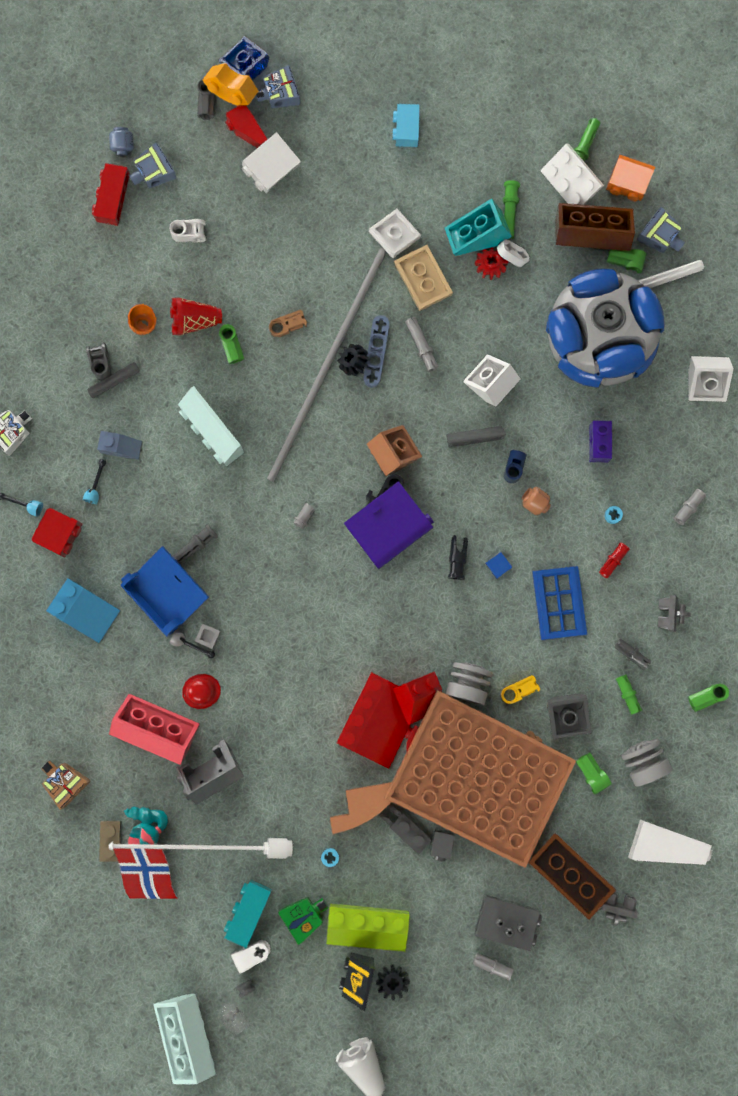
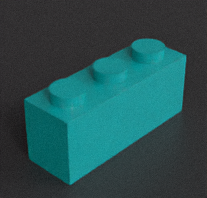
M250 880L248 884L244 883L240 892L243 895L241 902L236 901L232 913L235 914L233 920H228L223 930L226 932L225 939L247 948L272 889L253 880Z

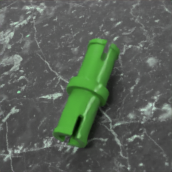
M626 674L615 680L622 692L621 697L625 699L632 715L642 711L635 695L637 694L636 690L633 691Z

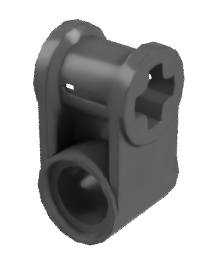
M103 342L101 345L94 347L86 346L87 356L94 376L101 381L111 375V368L106 343ZM105 367L104 372L97 373L99 368Z

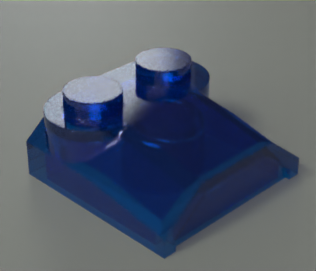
M243 36L218 61L220 64L226 63L230 69L238 74L249 75L253 81L267 68L270 58L268 53Z

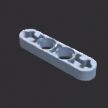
M383 315L375 317L372 323L367 356L369 359L373 356L379 357L380 363L372 365L370 361L366 362L369 368L375 370L374 376L377 378L373 383H370L367 377L371 376V369L365 368L364 383L370 388L378 386L381 380L389 331V320ZM380 320L386 325L382 327L381 334L378 333V325H376ZM380 338L383 340V345L375 347L372 343L373 340Z

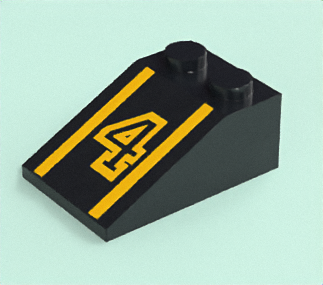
M351 952L350 958L346 957L343 969L347 970L345 978L341 977L339 989L342 990V997L360 1010L365 1011L375 970L374 958Z

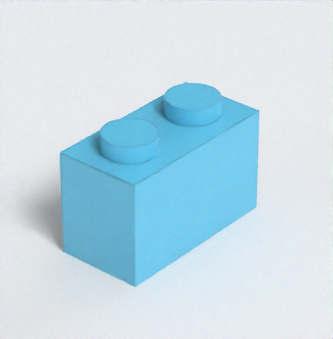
M397 104V111H393V123H397L396 129L393 128L392 140H396V146L418 147L419 105Z

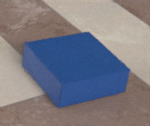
M502 552L485 563L496 579L512 568Z

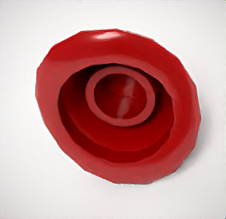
M196 674L190 677L182 689L185 703L195 709H206L213 706L221 695V686L218 680L208 674Z

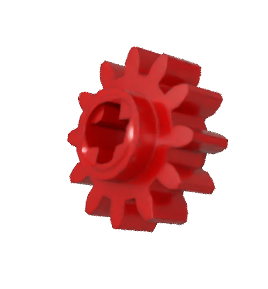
M492 247L489 251L483 249L482 254L477 253L475 266H479L477 273L483 272L482 278L489 275L490 280H492L494 275L500 278L501 272H506L505 266L508 265V261L500 256L498 250L494 251Z

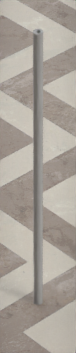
M384 248L379 249L267 477L272 482H274L387 252Z

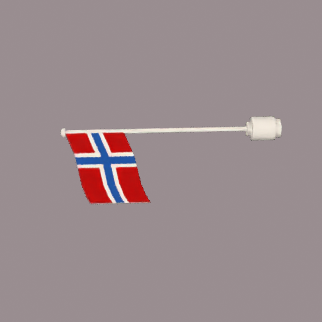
M268 838L263 846L113 844L111 842L109 849L115 852L121 869L123 886L130 899H178L172 887L169 864L163 849L263 850V854H267V858L286 859L292 856L293 844L292 840H287V838Z

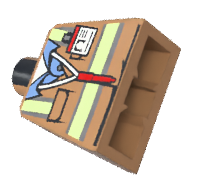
M48 761L41 768L49 776L42 784L60 810L64 809L91 782L67 763H62L57 768L51 761Z

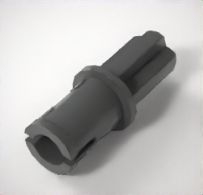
M622 639L616 642L615 649L625 655L628 661L634 662L642 670L648 668L651 660L638 652V648L634 649Z

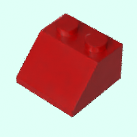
M435 671L393 688L408 725L422 720L437 690L442 692V687Z

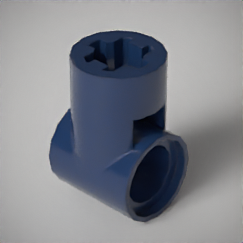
M517 450L510 451L504 472L506 482L513 484L519 481L523 473L527 454ZM515 470L518 476L511 477L508 471Z

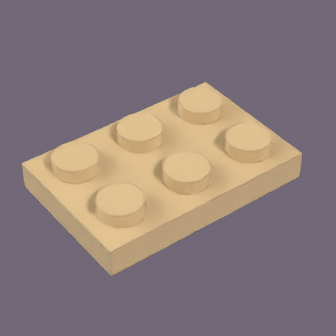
M428 245L394 261L419 311L453 295Z

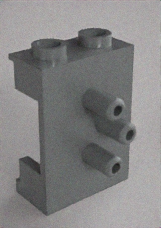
M224 739L219 741L218 745L211 748L216 756L195 769H192L188 763L181 767H176L179 773L176 777L181 786L185 788L182 792L186 799H191L195 805L244 777L233 751Z
M484 894L475 935L476 937L531 951V947H534L536 944V926H540L542 915H539L540 911L536 908L515 905Z

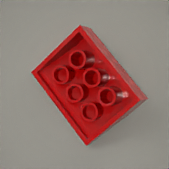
M371 672L336 743L389 769L410 725L407 724L393 690L398 685Z

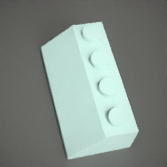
M194 386L191 387L178 404L181 409L179 413L185 421L187 419L191 421L192 425L190 427L196 435L200 433L203 436L202 442L207 449L212 448L216 454L213 456L218 463H224L228 466L241 456L244 451Z
M196 994L182 995L153 1004L173 1084H199L216 1075Z

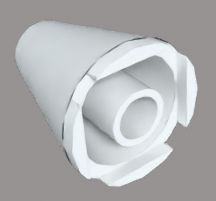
M366 1037L357 1039L349 1044L352 1046L346 1051L342 1049L339 1052L336 1062L366 1096H382L385 1084L374 1044L371 1039L369 1041Z

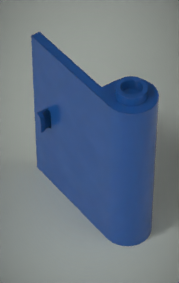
M164 546L136 573H128L121 579L122 583L120 586L166 637L177 630L209 598Z

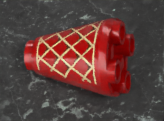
M175 297L171 300L170 318H173L172 335H184L222 323L221 308L180 297Z

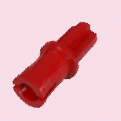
M619 543L614 552L608 555V560L599 571L600 575L604 578H609L615 568L621 565V560L630 548L623 543Z

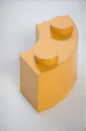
M226 63L212 66L203 78V82L211 93L236 106L249 105L258 93V89L249 75H241L234 72Z

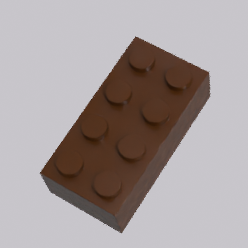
M567 203L558 204L555 219L556 245L631 251L635 235L633 209Z
M556 833L528 862L588 920L596 914L616 891L611 884Z

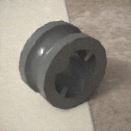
M251 979L235 988L236 991L240 992V998L256 989L255 986L251 985Z

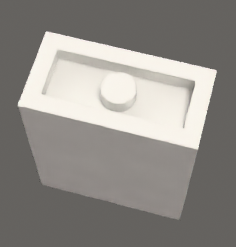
M276 132L243 160L242 170L248 177L251 176L256 181L254 184L261 192L264 190L267 193L289 172L296 169L301 161Z

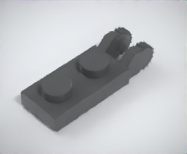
M390 803L388 805L389 810L399 818L393 823L386 814L381 813L379 816L419 855L432 839L404 813L398 811Z

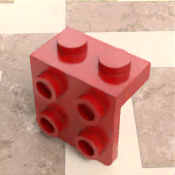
M48 508L32 536V541L65 558L70 553L73 542L79 536L83 524L72 517L70 518L52 508Z

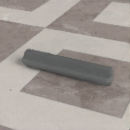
M133 362L89 387L87 391L92 398H95L139 373L140 370L137 364Z

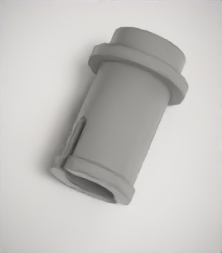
M305 503L298 516L294 517L295 521L293 523L301 529L304 526L307 527V522L313 512H315V509Z

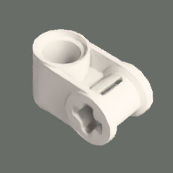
M202 219L175 220L170 224L171 236L176 242H205L204 226L206 222ZM177 229L183 230L180 234L174 233Z
M259 940L247 946V948L243 947L239 952H233L231 957L238 972L242 973L264 961L268 957L271 948L268 942ZM258 947L260 949L264 948L265 951L263 955L261 953L256 952Z

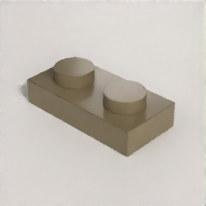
M100 821L99 862H118L114 850L109 849V844L111 842L113 844H121V821Z

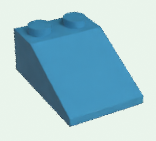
M67 578L46 610L100 643L120 612L119 609Z

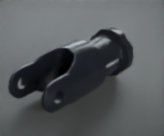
M453 535L450 546L449 562L451 566L448 578L465 580L463 570L467 558L468 539L464 538L462 551L459 552L456 546L457 537Z

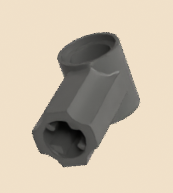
M201 79L197 85V116L203 120H210L214 118L215 94L210 91L203 92L208 88L203 79Z

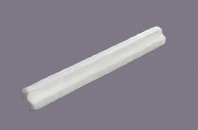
M701 260L639 280V282L644 287L652 288L702 271L704 265Z

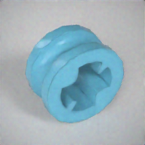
M617 506L609 507L604 515L605 520L610 524L618 523L623 517L622 510ZM613 510H615L616 515H618V519L616 517L614 520H612L611 515H609V512H613Z
M328 848L324 850L321 861L325 866L333 867L338 863L339 854L335 849ZM328 852H332L333 856L336 857V860H332V863H328V860L324 858L325 854L328 855Z

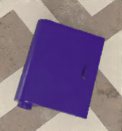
M398 481L344 522V525L379 570L433 529L432 524L434 521L428 513L426 515L423 514Z

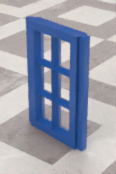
M578 566L532 571L541 640L587 635ZM568 574L570 590L560 591L558 575ZM554 576L556 591H545L544 577ZM571 594L573 610H562L561 595ZM557 595L559 611L548 612L546 597ZM574 614L576 629L565 630L563 615ZM559 615L561 631L551 632L549 616Z

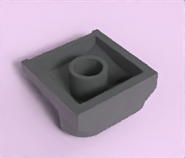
M585 694L563 695L547 700L553 740L582 734H592L588 700Z

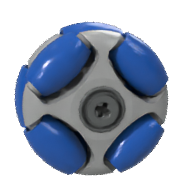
M613 269L587 271L577 275L568 282V286L560 293L548 316L546 332L548 333L550 349L555 360L559 362L558 368L575 382L599 388L601 384L604 386L619 384L633 377H639L652 364L659 348L661 333L665 327L664 313L661 303L652 289L644 287L641 282L633 277L622 273L616 274Z

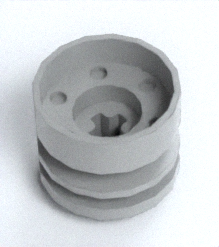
M454 662L453 668L461 671L460 673L451 672V676L457 678L458 683L449 682L446 695L467 702L485 705L488 693L480 689V686H490L491 682L483 680V677L492 678L493 673L479 665L467 662Z
M659 739L637 743L620 755L622 760L632 758L625 763V766L636 767L629 774L634 786L648 784L673 771L668 758L658 759L657 757L664 752V749H653L661 744Z

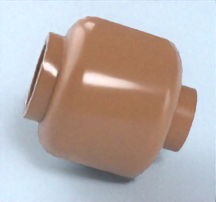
M538 487L527 489L522 496L523 507L534 515L545 514L551 506L549 504L550 496Z

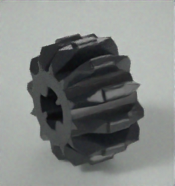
M350 344L349 347H343L344 352L339 353L341 358L337 360L340 364V370L348 376H358L359 373L364 374V367L368 368L366 362L370 361L367 356V350L359 344Z
M391 964V971H388L386 966L383 967L385 975L378 972L377 976L380 980H376V985L381 986L378 989L379 993L385 991V999L391 994V999L394 1001L395 994L402 998L401 991L408 992V988L405 985L410 984V980L404 979L408 976V973L406 971L401 973V966L394 971V964ZM391 978H395V982L398 981L394 987H391L390 983L387 984V982H391Z

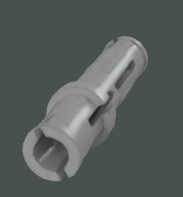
M412 317L413 320L409 318L405 321V324L418 348V355L423 359L427 371H434L439 366L432 354L433 349L429 347L417 322V318Z

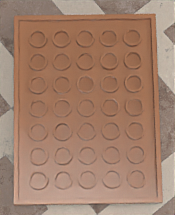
M437 690L385 798L526 868L576 760Z

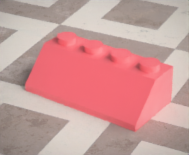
M128 694L112 719L109 735L181 765L200 724Z

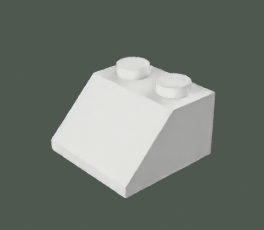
M487 354L463 382L483 400L497 406L518 383L520 377L509 363Z
M691 356L688 371L689 401H727L733 374V366L729 357Z

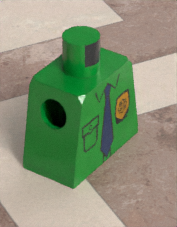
M306 897L281 908L278 914L297 944L300 945L323 923L320 913L329 907L323 898L313 904L310 898Z

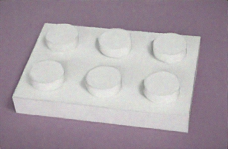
M565 144L540 170L568 204L585 205L604 186L570 144Z

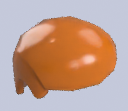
M138 304L130 309L128 325L134 333L147 335L155 329L157 318L150 306ZM141 320L146 321L148 326L142 323Z

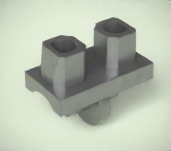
M670 595V598L659 599V609L669 610V617H658V627L668 629L670 632H676L677 616L679 617L678 624H684L685 617H690L691 614L690 612H685L684 604H679V611H677L678 597L675 595Z
M614 892L601 907L602 910L609 911L606 912V918L612 919V925L617 926L619 921L626 922V916L636 919L638 916L636 898L625 895L623 904L616 903L618 893Z

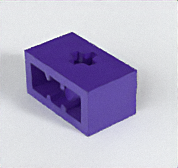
M592 421L589 425V462L608 463L612 459V421Z

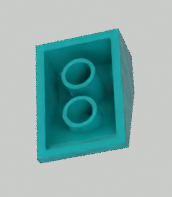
M492 198L444 228L455 256L496 247L504 240L512 237L502 210Z

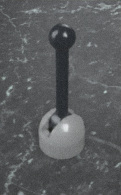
M175 630L169 644L176 647L185 644L206 654L211 659L215 657L213 651H207L186 641L184 634L178 630Z

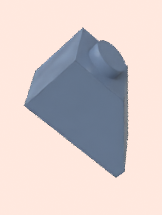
M101 431L97 450L101 454L139 460L142 441L117 433Z

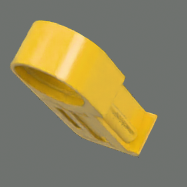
M531 675L505 687L501 691L500 696L504 703L513 704L522 700V697L534 693L535 690L539 692L540 687L536 683L535 677ZM508 689L513 690L515 693V698L512 701H508L504 697V693Z

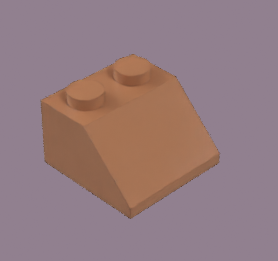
M403 425L380 432L367 443L371 454L375 457L385 476L396 473L422 457Z

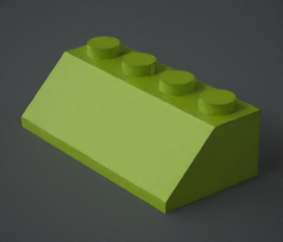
M330 903L326 944L405 952L409 927V911Z

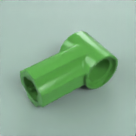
M610 249L607 263L626 267L628 271L631 269L637 271L636 273H641L647 253L639 249H631V251Z
M229 324L223 325L219 330V336L228 363L234 364L245 360L235 328ZM226 331L233 332V336L231 338L223 337Z
M713 684L704 690L688 696L694 712H697L717 702L726 700L729 696V689L724 684ZM717 687L721 688L723 692L720 698H717L714 694V690Z
M590 752L576 760L578 767L586 778V783L590 784L595 795L612 785L609 777L600 769Z

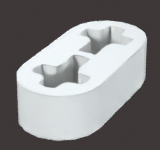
M504 240L497 246L500 256L518 267H522L529 261L528 253L509 240Z

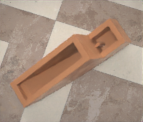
M392 782L346 790L349 814L330 817L332 834L360 826L382 812L391 803L385 796Z

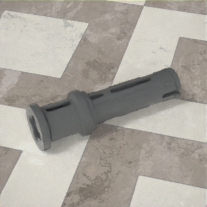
M206 524L205 528L197 535L194 534L192 540L175 553L173 557L181 564L198 549H204L205 545L213 538H217L218 535Z

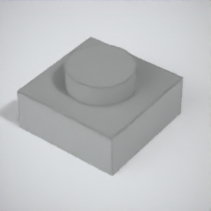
M202 624L195 642L214 649L221 631Z

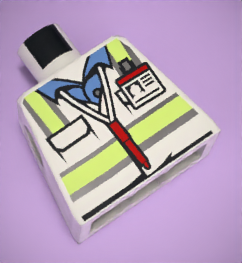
M10 410L0 414V448L9 456L30 434L24 425L32 418L25 410L17 417Z

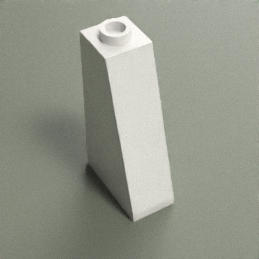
M640 820L628 858L635 861L706 865V862L712 856V845Z

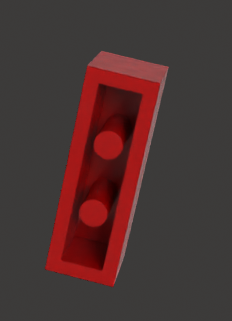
M105 163L104 169L101 170V184L96 189L97 201L92 207V215L96 222L119 225L130 175L127 167Z

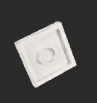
M395 209L369 229L371 235L392 258L396 257L421 237V234L398 209Z

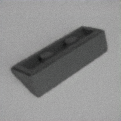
M502 426L449 433L446 434L448 447L502 440L506 434Z

